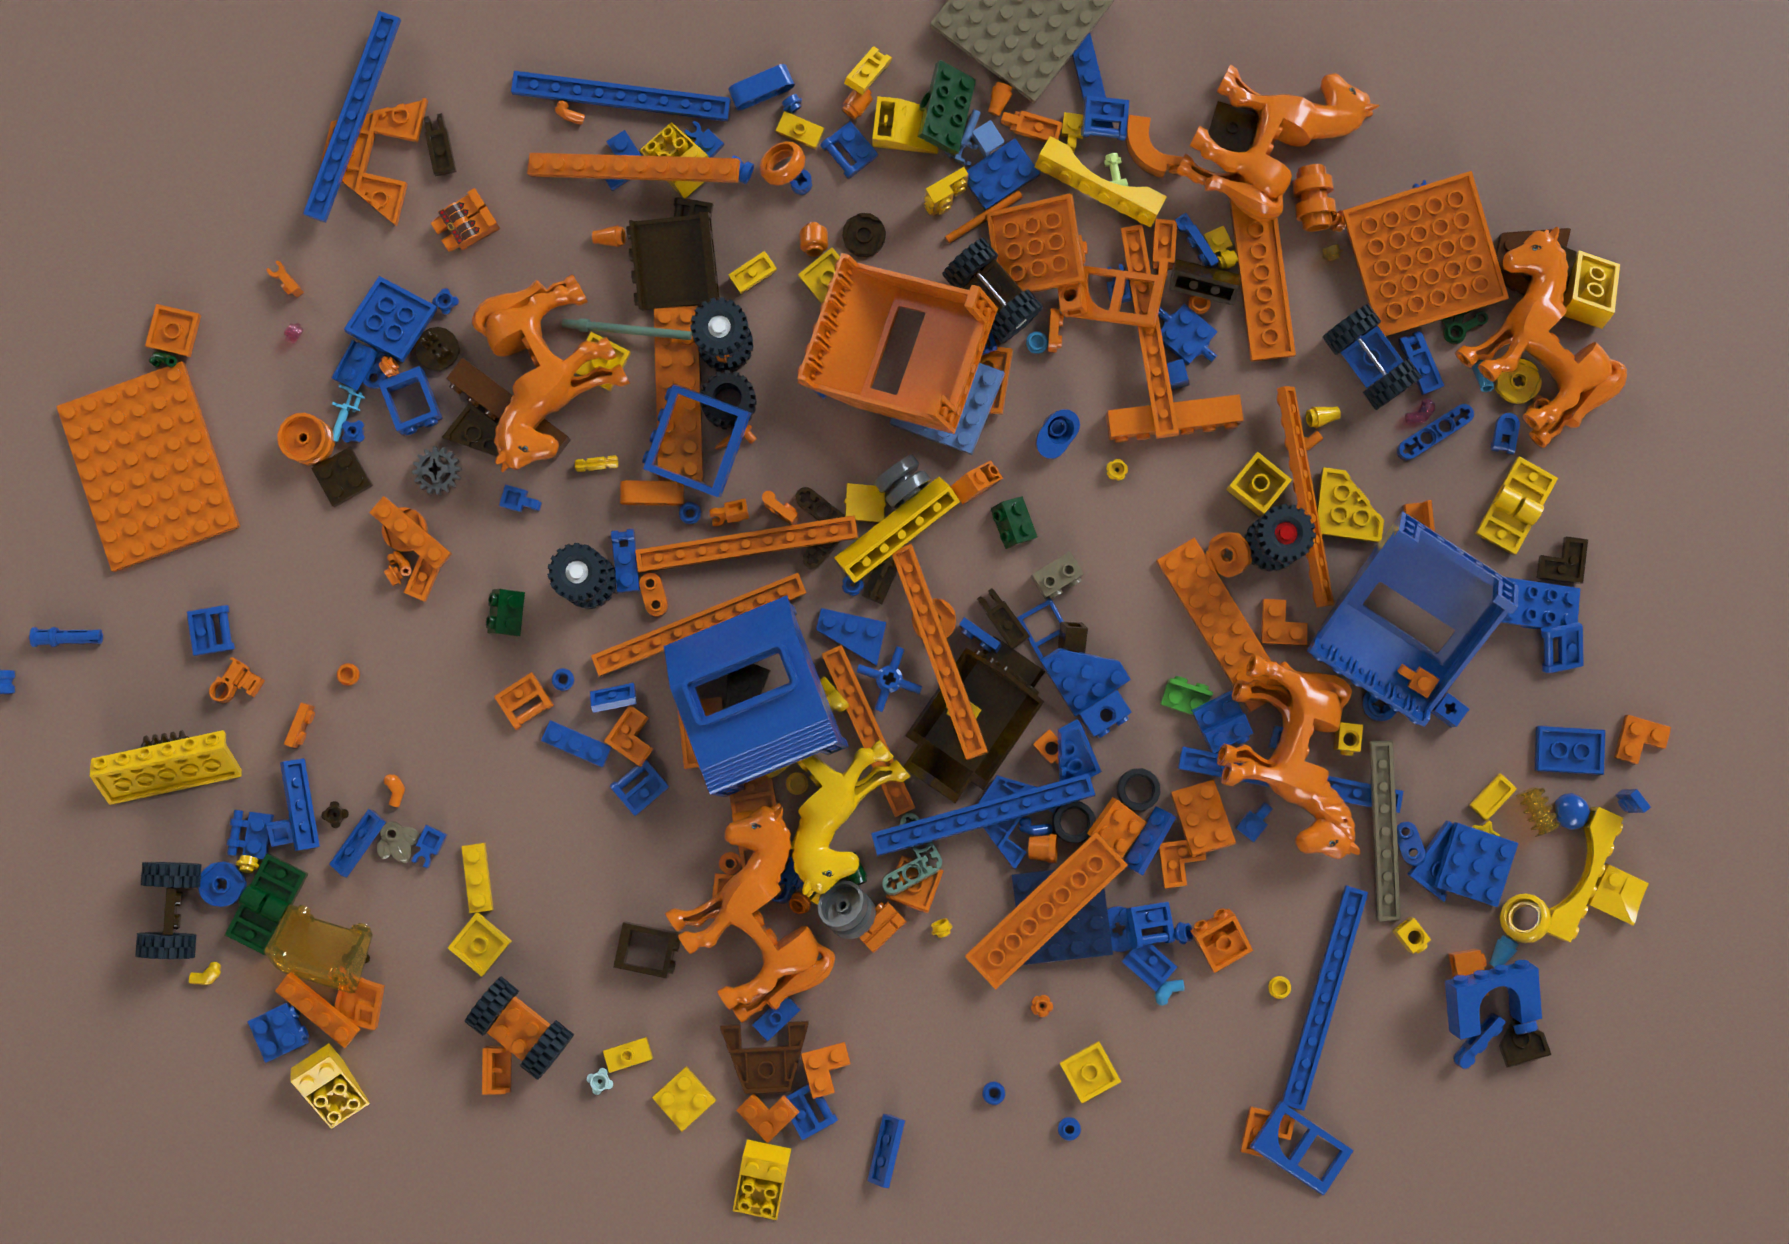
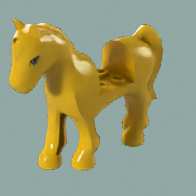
M825 676L820 679L832 712H843L850 705ZM880 740L871 748H860L856 751L851 764L843 773L836 772L816 754L797 762L803 770L812 773L809 776L810 779L820 788L798 810L801 816L799 820L800 827L796 832L794 851L792 853L794 870L804 883L802 891L803 895L807 894V897H810L814 892L819 894L826 893L838 880L852 875L858 870L859 858L856 854L832 850L829 848V844L838 828L847 821L859 802L872 790L885 782H904L911 777L897 760H894L888 767L875 766L866 777L857 781L862 771L868 765L877 761L888 762L894 757ZM790 765L766 775L769 778H773L781 772H783Z

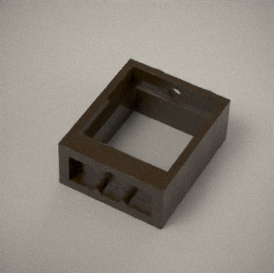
M626 921L623 922L613 967L667 979L669 974H673L676 961L673 960L674 951L678 952L681 942L677 938L678 932ZM633 931L669 938L663 970L626 963Z

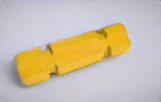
M616 455L608 456V458L603 456L587 458V460H575V470L577 472H584L586 469L589 471L607 469V467L611 469L619 466Z

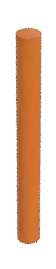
M1017 190L945 236L946 241L950 244L987 220L986 213L1005 209L1023 198L1021 192Z

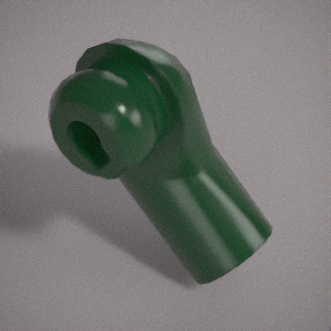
M156 351L149 358V362L155 367H159L161 363L170 367H174L177 364V359L174 356Z

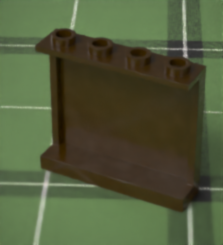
M709 212L651 220H629L630 226H626L628 240L631 239L632 248H629V258L631 262H634L631 278L632 283L636 284L637 292L634 293L635 306L639 307V310L700 305L704 301L706 303L711 302V298L720 300L712 220Z

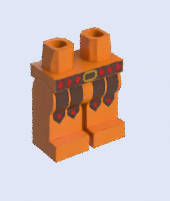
M475 188L468 191V195L438 211L440 216L431 222L438 235L447 229L451 232L449 236L441 240L448 252L459 247L461 250H464L467 246L500 229Z

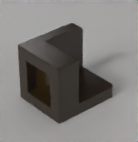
M1061 621L1058 648L1085 653L1088 628L1082 622Z

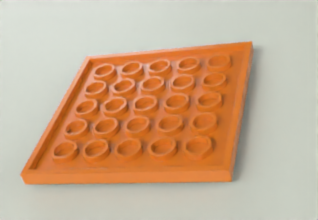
M1472 171L1341 211L1368 303L1381 320V323L1377 326L1385 336L1509 299Z

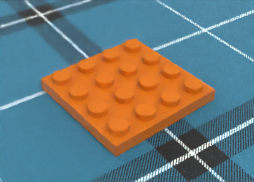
M1071 193L986 213L991 247L998 254L997 262L1023 291L1029 289L1031 293L1085 282L1074 201Z

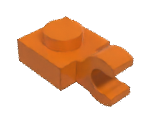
M276 261V264L279 266L277 272H273L269 268L266 269L271 277L281 279L282 283L280 286L288 295L292 293L298 298L304 293L295 280L287 273L285 266L280 261Z
M746 498L726 502L722 508H712L709 510L710 517L717 516V518L712 519V525L715 527L722 525L726 519L727 523L749 519Z
M1401 664L1397 670L1401 675L1410 679L1407 684L1408 687L1426 698L1429 697L1440 680L1420 666L1416 672L1404 664Z

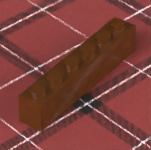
M461 358L446 378L451 383L449 387L459 395L462 392L469 396L467 401L475 407L479 405L486 409L484 413L494 421L497 418H501L506 406L511 402V393L464 358ZM546 419L541 421L535 428L537 432L551 435L558 441V451L552 457L553 460H556L571 439Z

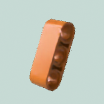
M620 481V504L684 505V484L676 481Z

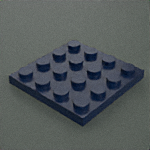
M1056 869L1012 874L1015 906L1017 907ZM1105 887L1023 965L1113 955Z

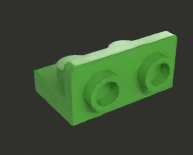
M1175 676L1174 679H1168L1160 705L1193 715L1191 710L1209 702L1213 692L1209 691V686L1196 683V686L1187 683L1188 679Z

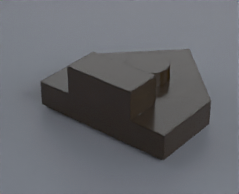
M1512 1018L1499 1044L1506 1068L1552 1055L1544 1032L1537 1029L1533 1032L1517 1035L1513 1026L1521 1023Z

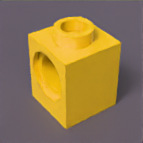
M1340 722L1339 730L1335 732L1334 750H1340V755L1354 756V752H1361L1363 725ZM1346 733L1350 734L1353 738L1350 746H1347L1343 741Z
M1408 917L1392 930L1405 949L1413 954L1415 952L1419 954L1428 947L1427 943L1431 940L1413 917ZM1411 931L1417 933V940L1414 943H1410L1408 940V935Z

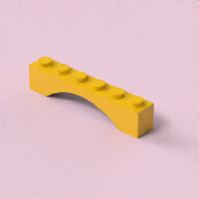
M1051 136L1041 150L1034 166L1041 172L1060 180L1062 183L1091 196L1150 228L1167 196L1148 186L1129 187L1100 178L1078 160L1069 145Z
M1591 807L1589 819L1583 826L1587 855L1582 876L1576 887L1565 899L1549 908L1551 924L1547 934L1566 942H1571L1578 935V924L1588 911V906L1586 905L1589 898H1592L1597 890L1595 884L1598 877H1601L1605 871L1606 866L1604 863L1607 856L1609 857L1614 850L1613 842L1615 837L1623 829V817L1601 807Z

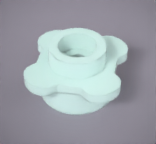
M600 1068L597 1073L587 1076V1082L590 1083L592 1092L595 1095H599L603 1090L613 1087V1081L609 1079L607 1075L608 1070L605 1068Z

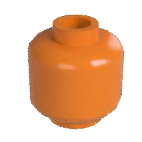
M810 222L800 230V248L808 256H820L828 249V231L823 225L817 222Z

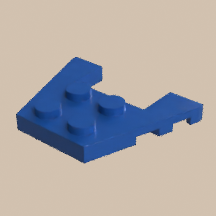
M997 775L977 804L1037 787ZM1057 807L1048 810L1054 813ZM1022 817L983 827L1011 866L1016 869L1026 851L1010 841L1008 837Z

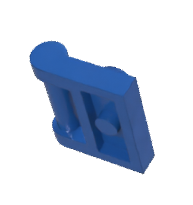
M1085 96L1081 136L1114 137L1117 140L1125 141L1127 136L1129 100ZM1091 120L1119 123V128L1091 126Z
M851 121L820 144L824 151L827 150L845 171L844 175L848 179L878 157L876 150ZM839 142L854 160L855 164L851 166L834 144Z
M229 605L187 612L193 656L235 650V644L231 640L228 619ZM217 614L219 615L223 644L218 645L213 615Z
M1577 622L1541 629V636L1544 638L1543 672L1553 673L1584 666L1582 624ZM1554 637H1558V661L1553 662Z
M647 759L641 767L636 765L618 782L614 781L609 785L634 816H637L670 787ZM646 770L649 775L625 794L622 789Z
M1169 902L1126 909L1131 931L1130 944L1133 949L1142 948L1143 945L1160 942L1173 943L1175 941V931ZM1163 926V933L1142 936L1141 929Z
M808 1084L785 1096L800 1111L791 1121L801 1140L838 1121L837 1116L832 1114L824 1097L815 1098L825 1118L820 1122L818 1121L805 1094L810 1092Z

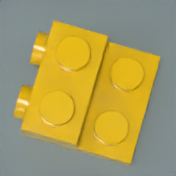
M965 167L926 188L924 207L929 215H936L938 213L942 215L948 212L953 205V195L956 197L966 190L968 172Z

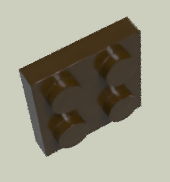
M352 447L344 449L311 468L334 508L373 486Z

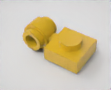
M1224 225L1205 233L1203 237L1214 254L1219 253L1220 255L1217 257L1219 267L1226 270L1234 267L1235 263L1238 262V257L1234 250H1227L1233 244Z

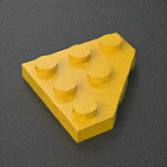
M1323 467L1317 503L1322 535L1379 543L1382 539L1384 519L1371 506L1370 501L1361 489H1358L1346 470Z

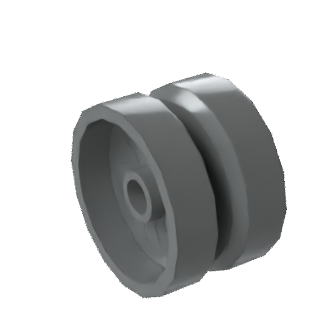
M913 454L894 464L874 481V485L880 493L891 490L885 499L892 509L910 500L931 482L930 477L925 471L914 473L919 467V462Z
M851 881L836 882L833 887L821 895L818 903V914L821 920L836 935L843 939H854L862 936L874 923L876 910L873 901L858 885Z

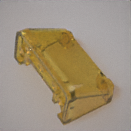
M289 904L264 953L278 970L286 974L292 972L298 978L353 994L359 985L373 934L371 928L363 923L352 925L348 929L315 919L311 914V910L306 906L299 905L297 907Z

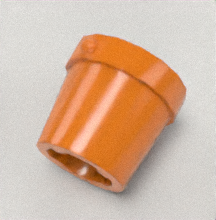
M1057 834L1029 837V859L1056 864L1058 856Z

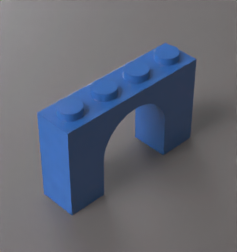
M1517 960L1513 964L1497 965L1493 969L1477 970L1474 974L1466 976L1457 975L1453 979L1446 980L1445 990L1449 1032L1460 1040L1481 1035L1480 1004L1490 990L1500 986H1506L1511 1017L1521 1024L1542 1019L1539 968L1527 960Z

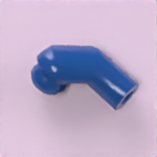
M1021 818L1019 821L1021 832L1032 836L1052 834L1051 824L1031 825V818Z

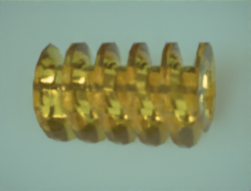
M1538 786L1524 790L1516 795V797H1524V800L1519 803L1520 806H1528L1523 813L1532 814L1527 821L1536 823L1531 828V830H1539L1535 837L1547 834L1561 825L1560 821H1552L1557 817V814L1554 812L1548 813L1553 806L1545 804L1549 797L1541 796L1545 792V788H1537Z

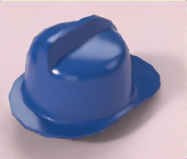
M1062 409L1046 417L1036 440L1037 449L1042 456L1054 459L1067 449L1080 429L1079 417L1075 412Z

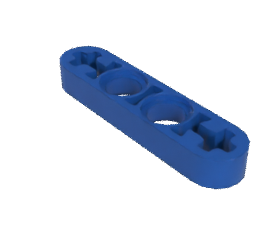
M1461 404L1401 442L1397 447L1398 456L1402 460L1409 461L1468 424L1474 417L1473 408L1470 405ZM1460 410L1467 412L1466 419L1463 417L1456 422L1453 418L1460 414ZM1440 421H1447L1450 424L1448 432H1442L1439 429ZM1427 432L1431 435L1432 441L1430 444H1424L1421 441L1420 436L1422 433ZM1416 442L1418 446L1411 450L1412 455L1409 453L1404 454L1405 446L1409 447Z

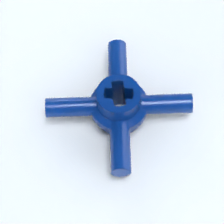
M896 646L890 666H885L879 671L861 664L858 666L857 673L876 679V683L881 689L874 710L883 712L889 693L895 692L899 688L917 694L921 692L922 686L904 680L902 673L898 669L905 650L904 648ZM889 673L893 674V678L896 679L895 683L891 682L890 685H886V680H883V677L888 676Z

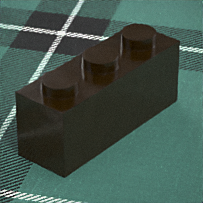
M1176 259L1170 278L1169 290L1234 306L1240 287V275Z

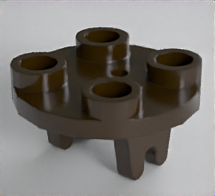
M441 327L425 330L415 345V353L419 362L427 369L436 372L452 366L461 351L455 335L446 328Z

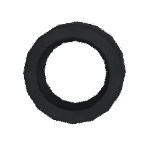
M1143 768L1131 769L1125 772L1117 784V795L1120 802L1134 811L1151 808L1158 801L1161 793L1157 777L1151 771ZM1135 776L1146 778L1152 786L1150 797L1142 803L1133 802L1126 795V784Z
M1076 801L1059 806L1053 814L1052 825L1054 832L1060 839L1069 843H1079L1090 837L1087 832L1096 819L1094 812L1088 805L1081 801ZM1072 808L1081 810L1087 818L1085 830L1078 835L1066 833L1061 826L1063 813Z

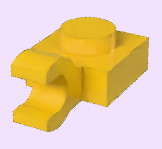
M1064 112L1061 136L1068 137L1067 145L1075 153L1077 138L1083 139V136H1081L1083 114Z

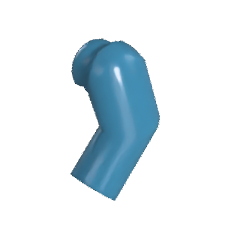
M1183 979L1165 981L1155 992L1157 1004L1161 1006L1166 1005L1172 992L1184 991Z

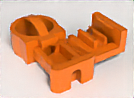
M231 657L232 663L223 677L218 676L209 688V694L213 700L219 703H227L233 699L235 692L238 688L241 689V687L247 690V694L255 697L265 680L250 672L249 666ZM227 684L221 696L216 698L215 691L218 686Z

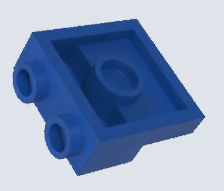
M1229 691L1191 710L1208 749L1213 753H1218L1224 743L1229 745L1235 742L1237 744L1245 743L1250 739L1249 735L1253 734L1247 717L1242 712L1239 703L1232 700L1233 691Z
M289 1002L247 1021L265 1063L309 1043L308 1030L304 1025H301L299 1020L300 1012Z

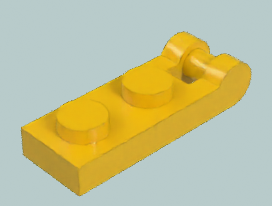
M873 46L848 74L844 84L863 95L883 70L887 69L892 61V57L888 54L883 55L879 52L878 48Z

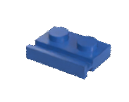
M352 340L332 379L358 391L378 352L373 348Z
M1152 944L1143 945L1142 948L1138 949L1132 948L1121 960L1154 991H1157L1177 968L1174 963Z

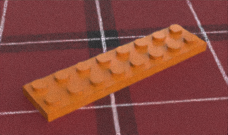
M1229 198L1250 361L1295 357L1296 352L1278 218L1270 221H1258L1250 218Z
M698 306L654 309V328L691 331L692 315L695 316V310ZM693 336L691 340L655 337L657 417L661 408L665 409L667 403L665 395L668 388H672L673 384L698 393L701 391L700 352ZM679 394L658 451V466L695 481H703L701 405L699 401ZM658 475V481H673Z
M1195 537L1156 560L1233 687L1239 679L1249 683L1253 680H1259L1265 685H1282L1288 690L1283 684L1273 678L1261 676L1255 679L1246 675L1247 664L1253 655L1260 656L1267 661L1271 660L1220 577L1209 567L1206 555ZM1249 699L1244 705L1249 712H1252L1267 703V701Z
M1096 831L970 950L965 957L996 990L1128 864Z

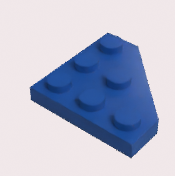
M1058 648L1040 660L1074 716H1077L1131 680L1121 662L1117 659H1108Z

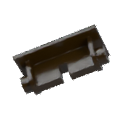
M887 558L873 569L862 594L863 597L881 605L883 604L897 573L894 560Z

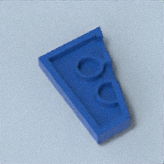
M1078 719L1058 729L1059 781L1088 773L1091 778L1102 772L1082 724Z

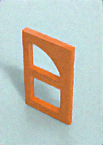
M1083 266L1085 282L1080 284L1085 288L1088 313L1072 317L1155 328L1166 281L1165 276ZM1089 275L1116 278L1109 310L1097 306L1092 300L1088 288ZM1126 280L1154 283L1147 315L1119 312Z

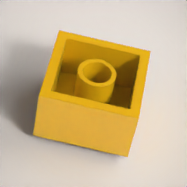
M1257 451L1225 490L1261 517L1292 479Z

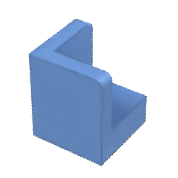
M991 120L972 131V140L978 145V149L984 158L989 156L991 151L1004 144V139Z

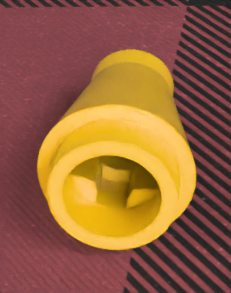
M1338 406L1311 407L1306 411V422L1309 427L1314 428L1321 427L1341 417Z

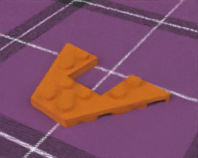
M422 98L420 101L405 105L404 103L398 104L393 108L386 107L374 110L373 113L366 114L342 179L344 184L395 226H398L408 184L404 181L368 174L366 170L375 134L418 143L428 105L427 98ZM338 120L331 121L321 164Z

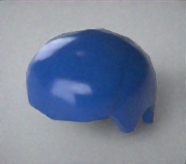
M1568 793L1563 794L1555 801L1554 816L1562 827L1570 830L1579 829L1587 823L1590 810L1587 802L1581 796Z

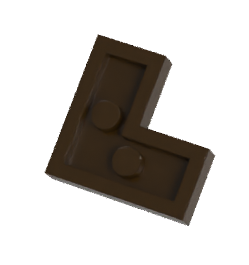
M1564 537L1561 558L1545 555L1539 556L1536 578L1583 584L1588 539Z

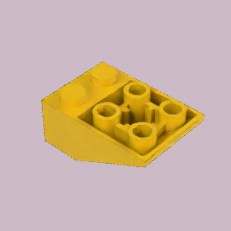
M877 96L872 138L873 147L938 154V147L917 137L923 112L919 109L920 104L899 98Z
M672 122L639 150L643 156L709 157ZM667 181L683 198H687L704 183L695 181Z
M330 1043L291 1068V1083L331 1129L370 1104L344 1060Z
M747 1139L732 1211L777 1220L791 1148Z

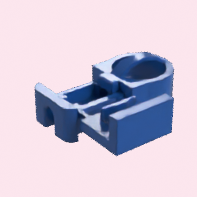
M788 857L790 862L781 876V881L778 883L779 885L785 884V887L777 899L775 897L772 899L779 904L789 902L796 888L799 889L800 887L803 889L804 883L794 870L792 857Z

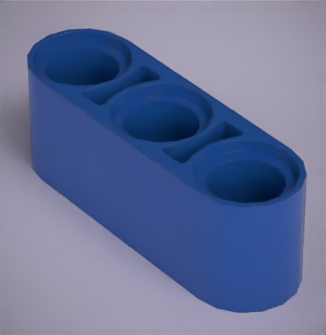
M780 64L731 85L728 90L736 109L744 110L791 90L795 84L787 65Z

